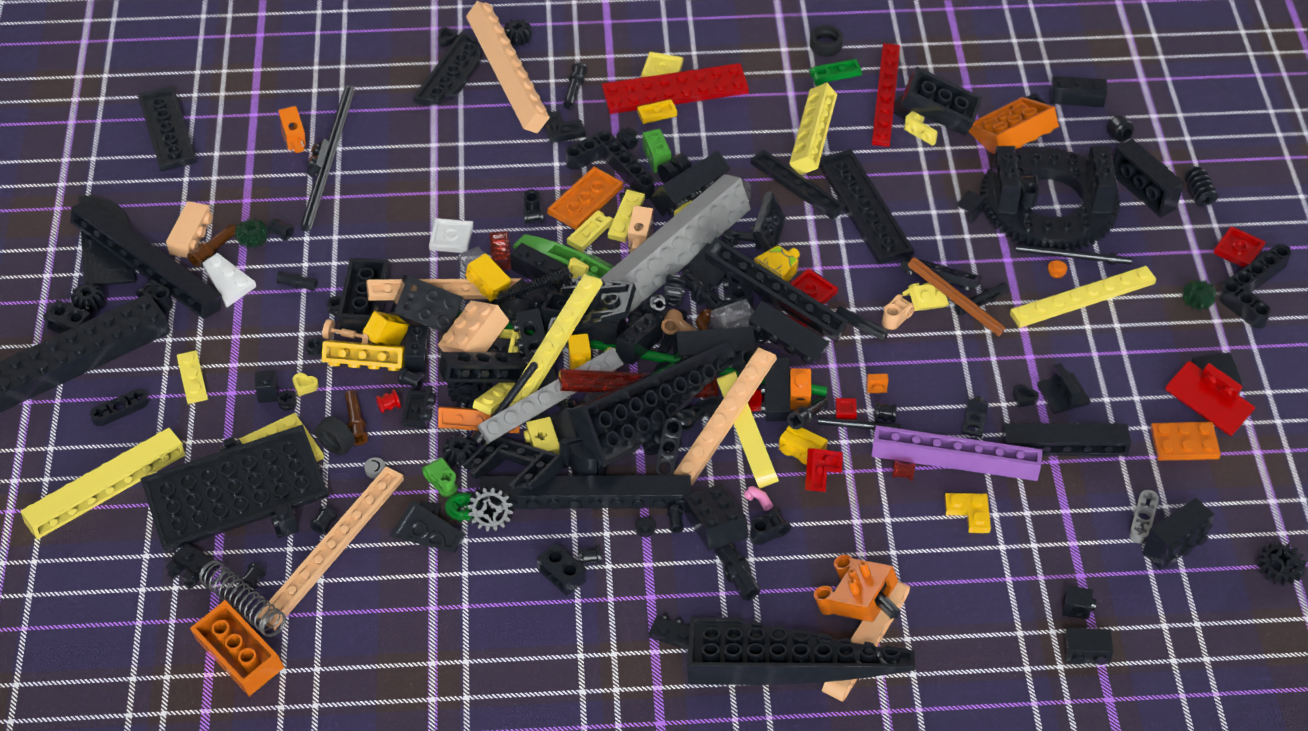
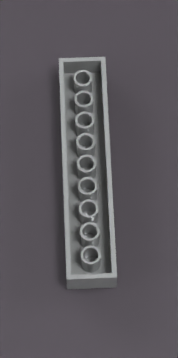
M724 174L600 278L604 282L609 283L612 280L634 283L636 291L629 313L665 284L668 274L674 275L679 272L707 243L711 244L715 237L718 238L751 210L741 178Z

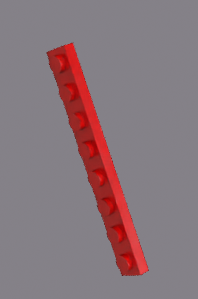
M883 43L872 137V145L890 147L900 45Z

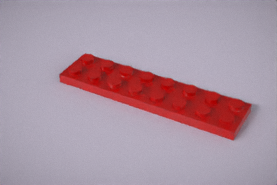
M741 63L602 83V91L609 114L636 111L639 106L670 99L676 105L749 94V87Z

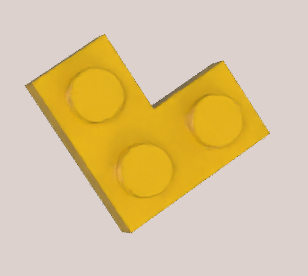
M945 493L946 515H967L969 533H990L991 525L987 494Z

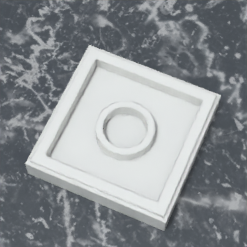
M436 218L429 250L467 253L473 230V221Z

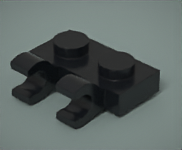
M186 543L172 556L173 561L166 565V568L170 570L167 575L175 579L184 569L187 570L182 578L186 580L184 585L192 589L200 580L199 576L202 568L214 559ZM211 564L210 566H208V567L206 568V570L204 571L203 577H202L203 581H204V577H205L206 572H207L208 569H209L212 565H214V564ZM220 565L210 569L207 573L206 581L220 568Z

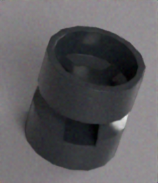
M679 153L670 160L658 165L657 171L660 179L665 184L692 167L684 154Z

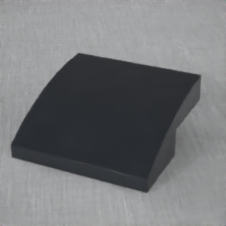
M1231 352L1192 358V363L1202 370L1210 363L1242 385L1240 374Z

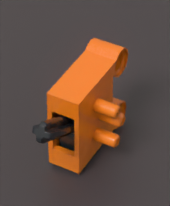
M840 555L834 560V567L841 581L836 590L833 592L831 587L821 586L814 591L815 601L820 612L824 615L836 614L874 622L881 610L890 619L899 618L898 615L901 613L900 609L889 599L890 594L898 583L895 570L890 565L854 559L850 555Z

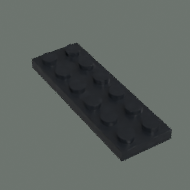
M171 86L138 94L160 171L197 163L174 87Z

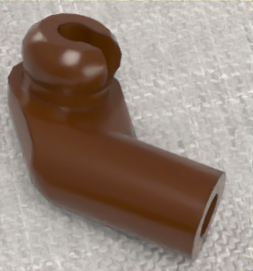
M706 308L696 318L695 323L699 330H710L708 323L713 316L712 310Z

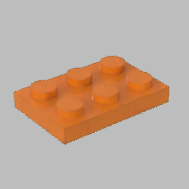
M1213 422L1151 424L1150 430L1158 461L1220 458L1221 453Z

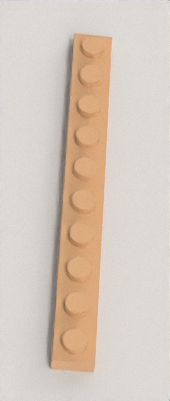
M386 466L270 599V604H273L275 608H278L287 617L403 482V475ZM269 606L263 608L258 614L257 620L263 617L268 611ZM275 614L266 626L269 628L273 626L278 620L279 614ZM282 615L280 616L278 623L271 629L276 630L277 627L283 622Z

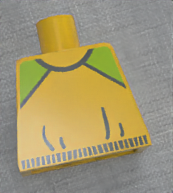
M776 246L756 257L754 261L789 282L798 271L797 258L800 257V253L796 248L786 251L782 247Z

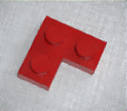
M808 448L805 490L826 492L827 472L842 473L843 452Z

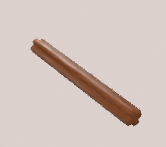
M916 257L909 261V268L997 336L1004 332V325Z

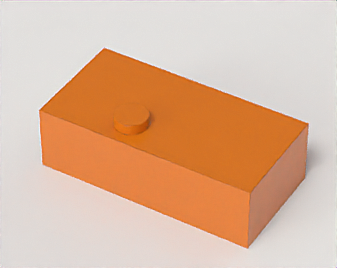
M226 600L190 627L199 644L249 697L284 669L275 651Z

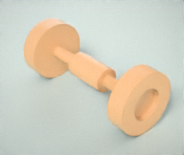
M327 319L324 323L322 333L324 339L331 340L334 333H338L343 337L362 338V343H373L365 333L358 334L354 330L344 328L342 330L335 329L334 320Z

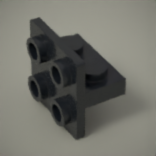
M1062 363L1054 365L1050 379L1037 382L1038 389L1054 414L1090 404L1091 400L1074 373H1069L1068 370H1065Z

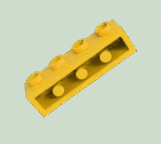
M327 340L323 342L322 362H328L329 366H340V363L348 364V367L360 368V365H367L368 369L388 367L390 371H400V368L405 367V346Z

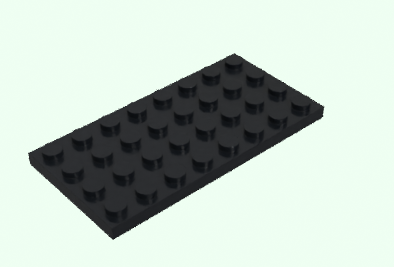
M303 424L140 478L164 553L183 547L186 543L192 544L275 515L273 506L290 501L292 509L329 497Z

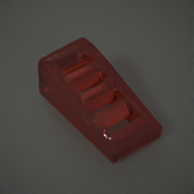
M508 232L489 233L491 259L501 270L511 269Z

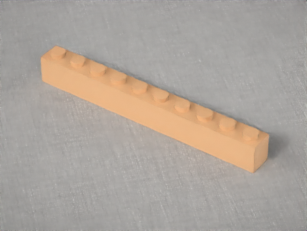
M477 1L466 15V18L523 129L538 134L550 118L546 108L542 104L540 96L536 93L528 73L522 66V62L517 57L510 39L504 32V28L498 21L499 18L495 15L493 7L489 3Z

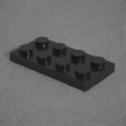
M907 256L902 260L900 269H904V272L907 274L916 275V272L908 267V263L913 257ZM918 259L951 285L955 283L961 285L960 288L972 291V288L976 289L981 284L982 276Z

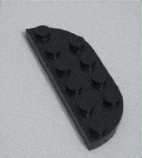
M464 32L458 35L414 95L413 103L423 106L439 104L454 99L461 92L481 62V49L472 36Z

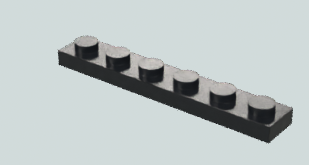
M764 149L751 158L753 166L830 219L834 220L846 211V205Z

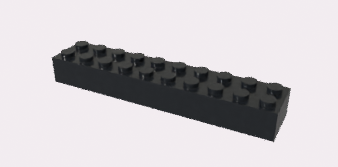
M148 293L0 361V413L169 334L170 330L166 316Z

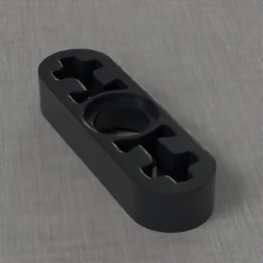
M135 389L94 407L90 411L93 424L104 426L145 408L149 402L147 393L142 389ZM117 405L125 406L122 410L114 409Z

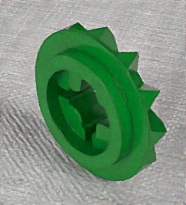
M457 493L447 500L445 509L446 514L450 516L451 520L456 519L459 523L462 520L469 522L470 518L473 517L468 516L470 509L467 508L468 502H472L470 500L471 494ZM459 506L462 508L466 506V510L462 509L459 511Z

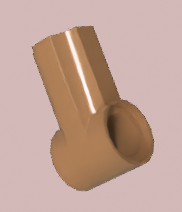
M675 309L669 310L666 313L661 324L662 330L670 335L682 331H697L683 320L682 313Z

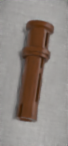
M230 223L208 242L201 243L194 252H189L187 256L190 263L195 267H200L204 260L214 255V251L238 233L237 227Z
M349 390L345 393L349 416L347 426L354 435V445L360 446L368 441V434L365 432L366 423L361 417L357 391H354L353 394V390Z

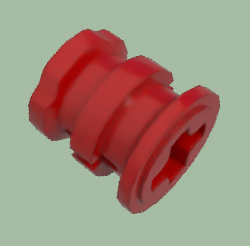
M394 389L391 394L384 393L382 397L379 395L375 397L381 414L385 410H393L394 407L401 408L399 397Z

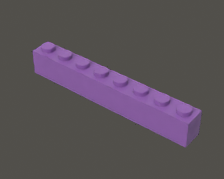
M876 425L871 457L1038 481L1042 449Z

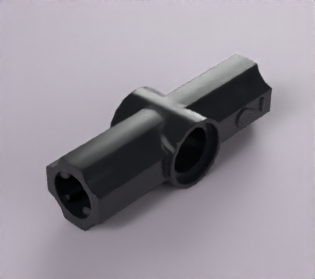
M731 543L715 548V553L723 565L727 580L730 583H734L743 600L750 601L760 594V588L751 575L748 561L745 557L741 558L734 544Z

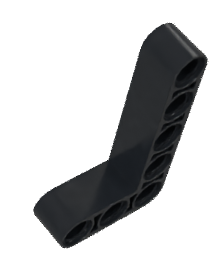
M601 131L566 149L567 168L578 170L603 158L634 191L645 194V199H649L654 194V177L612 133Z
M1278 244L1223 283L1219 301L1252 327L1264 328L1271 309L1251 292L1287 267L1291 249L1287 245Z

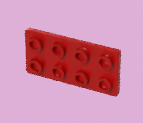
M1188 361L1165 387L1167 392L1209 422H1213L1216 427L1229 436H1233L1255 410V406L1239 396L1243 386L1210 363L1202 370L1191 361Z

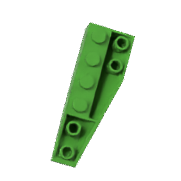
M525 234L513 245V248L516 249L521 243H524L567 266L571 258H576L589 266L587 275L599 279L615 267L597 256L536 236Z

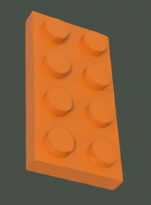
M593 167L547 209V212L550 216L577 230L596 211L600 210L623 189V182Z

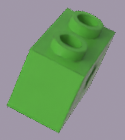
M661 129L643 132V150L653 173L658 172V165L671 159V151Z

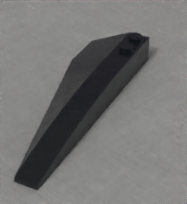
M690 617L687 658L689 685L821 683L869 678L915 670L914 650L887 645L880 648L870 642L858 644L853 643L852 639L842 637L841 640L831 639V635L799 629L788 631L783 626L778 625L771 628L762 626L761 622L753 621L752 624L744 623L739 618Z

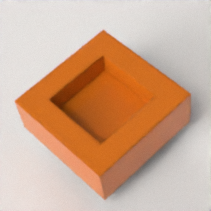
M867 374L866 392L876 394L887 393L888 374Z

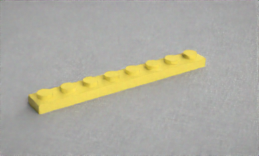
M1147 266L1140 267L1013 308L1010 311V316L1017 326L1021 328L1153 285L1156 282V278Z
M586 274L582 276L527 365L528 367L531 362H536L538 368L509 407L538 390L602 286L601 279Z

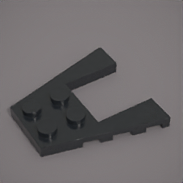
M582 277L564 279L561 287L563 295L572 294ZM601 279L603 284L592 300L588 315H583L574 331L627 318L636 291L634 283L614 280L609 283ZM551 317L547 333L557 317Z

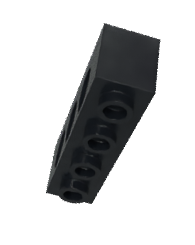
M539 308L515 313V320H512L513 330L518 332L519 336L516 339L518 350L523 352L524 357L522 359L526 367L534 356L529 350L532 348L538 349L546 336ZM527 330H531L534 332V334L529 336L526 335L524 332ZM553 365L538 390L557 380Z
M442 352L439 371L444 382L516 383L524 372L526 365L519 353Z

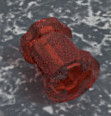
M895 459L892 478L902 477L913 481L916 463H901Z

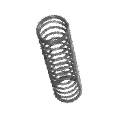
M213 560L202 568L199 576L200 582L215 593L216 596L220 597L221 600L229 602L238 614L256 627L257 630L261 631L263 635L272 637L283 629L286 623L285 614L278 608H275L273 604H270L268 600H265L263 596H260L258 592L235 575L234 572L230 571L229 568L225 567L224 564L218 560ZM211 564H214V565H212V566L208 569V571L206 572L205 577H204V582H203L202 577H203L204 571L206 570V568H207L208 566H210ZM220 565L221 568L217 569L211 576L209 583H206V576L210 569ZM221 570L219 576L213 582H211L212 577L215 575V573ZM229 573L221 586L216 587L217 582L222 579L223 575ZM234 577L233 582L228 585L226 590L221 591L222 586L225 585L228 579ZM238 581V586L233 589L231 594L226 595L227 590L230 589L234 582ZM243 585V590L239 592L236 598L231 600L232 594L235 593L239 586ZM248 589V594L241 602L236 604L237 598L241 596L244 590ZM253 593V598L245 607L241 608L242 602L247 599L248 595ZM255 598H258V602L253 606V608L250 611L246 612L247 607L252 603V601ZM261 602H264L262 608L259 609L257 614L251 616L252 611L257 607V605ZM269 606L268 611L263 615V617L259 620H256L258 614L263 610V608ZM279 614L276 623L270 628L264 629V626L273 619L274 615ZM282 615L283 622L278 630L270 634L265 633V631L270 630L278 623Z

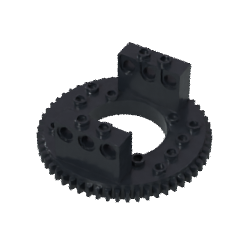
M996 146L993 165L987 170V174L984 175L980 189V195L985 197L983 213L987 214L986 219H990V224H995L994 229H1000V234L1005 233L1006 238L1011 237V241H1019L1018 244L1020 245L1023 243L1029 246L1071 249L1073 251L1076 247L1079 250L1082 249V246L1087 248L1089 243L1094 245L1095 240L1100 241L1101 237L1104 238L1106 233H1110V229H1113L1120 209L1117 181L1109 146H1090L1088 159L1072 151L1069 152L1058 148L1033 147L1032 149H1020L1018 152H1015V146ZM1037 174L1038 180L1048 179L1062 182L1077 192L1081 198L1082 206L1076 212L1062 217H1048L1037 214L1031 208H1025L1020 204L1019 199L1022 185L1019 183V176Z

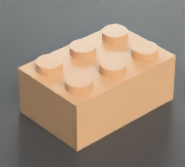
M471 300L447 333L443 335L438 346L443 352H487L506 327L509 319L498 305Z

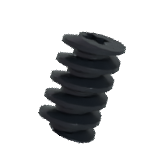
M1195 166L1185 173V182L1198 206L1211 205L1218 199L1219 195L1208 171Z

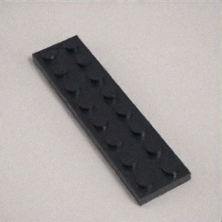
M852 149L821 157L819 162L821 171L840 202L846 205V212L877 263L880 265L914 255L912 245Z

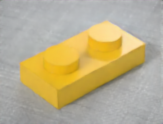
M672 99L639 106L637 107V113L642 123L646 124L676 117L677 109Z

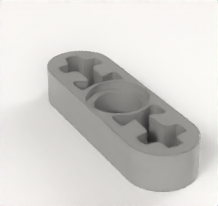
M1152 490L1142 491L1137 503L1129 533L1130 539L1135 543L1142 544L1146 542L1149 530L1153 524L1159 496ZM1146 499L1151 500L1149 507L1145 506ZM1145 513L1150 517V519H1141L1139 517V514ZM1139 526L1143 527L1142 535L1138 534Z

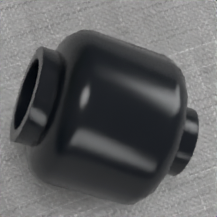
M1117 115L1107 124V133L1116 141L1125 142L1132 137L1134 124L1126 117Z

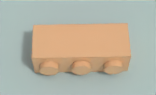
M187 201L166 241L169 255L188 258L189 252H194L198 249L201 238H204L208 224L210 225L213 216L210 213L209 205Z

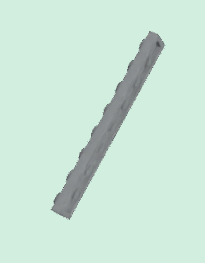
M611 348L482 422L477 427L487 444L624 364L615 349Z

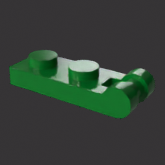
M857 59L814 66L809 70V74L813 78L814 84L820 86L825 82L861 76L862 69Z

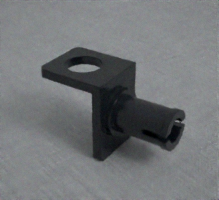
M977 396L968 400L962 434L982 438L989 403L985 402L983 397ZM974 427L977 428L979 431H971L968 428Z

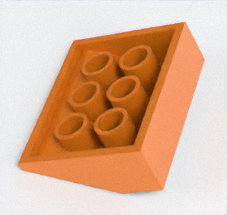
M1021 97L975 120L968 132L990 153L995 154L996 146H1015V149H1019L1024 144L1037 140L1041 135L1051 133L1053 129L1059 127L1054 106Z

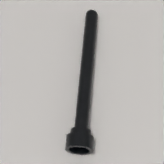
M536 362L530 363L491 417L509 407L538 368ZM475 430L471 438L481 445L486 443L480 430Z

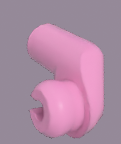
M750 486L748 490L744 491V496L747 500L751 501L755 497L765 511L773 507L766 492L754 486Z

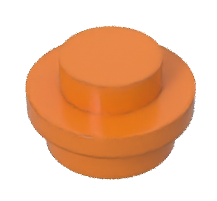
M1059 260L1051 261L1048 264L1049 274L1054 278H1061L1067 272V265Z

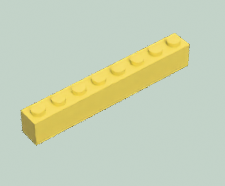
M170 428L157 433L148 440L139 443L132 449L121 453L116 458L103 463L98 468L21 510L24 523L38 540L140 482V478L154 474L184 457L185 452L182 442Z

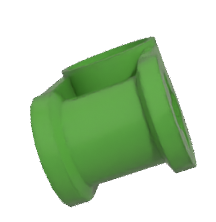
M440 457L422 467L425 478L437 489L440 495L451 497L457 493L456 474L443 458Z

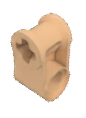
M901 294L896 295L884 307L883 327L888 330L898 328L914 313L913 302L910 303L905 300Z

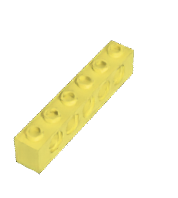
M828 82L810 89L789 163L800 175L816 170L819 166L837 98V93Z

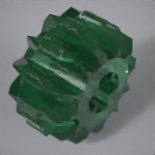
M247 218V221H240V225L236 226L235 237L241 247L245 246L247 249L254 247L256 249V246H263V242L267 241L268 230L262 220L258 221L256 218L249 220Z
M1199 278L1196 281L1190 280L1184 286L1182 300L1186 302V306H1192V310L1194 308H1198L1199 311L1203 308L1208 310L1215 303L1216 289H1214L1213 284H1208L1207 280L1201 281Z

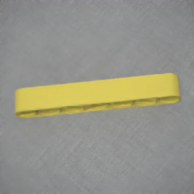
M735 371L716 378L724 398L738 378ZM747 403L734 422V426L757 485L761 489L779 480Z

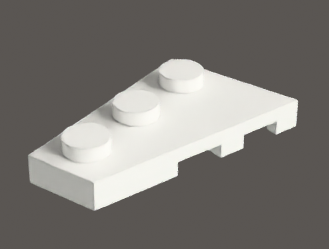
M218 253L203 262L204 270L217 291L222 294V300L226 308L256 287L254 280Z

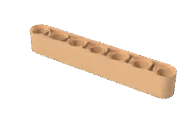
M898 581L889 596V599L899 609L909 594L910 586ZM881 610L874 622L863 620L851 638L852 642L858 644L870 642L874 643L877 647L894 618L890 619ZM857 679L825 682L822 692L843 702Z

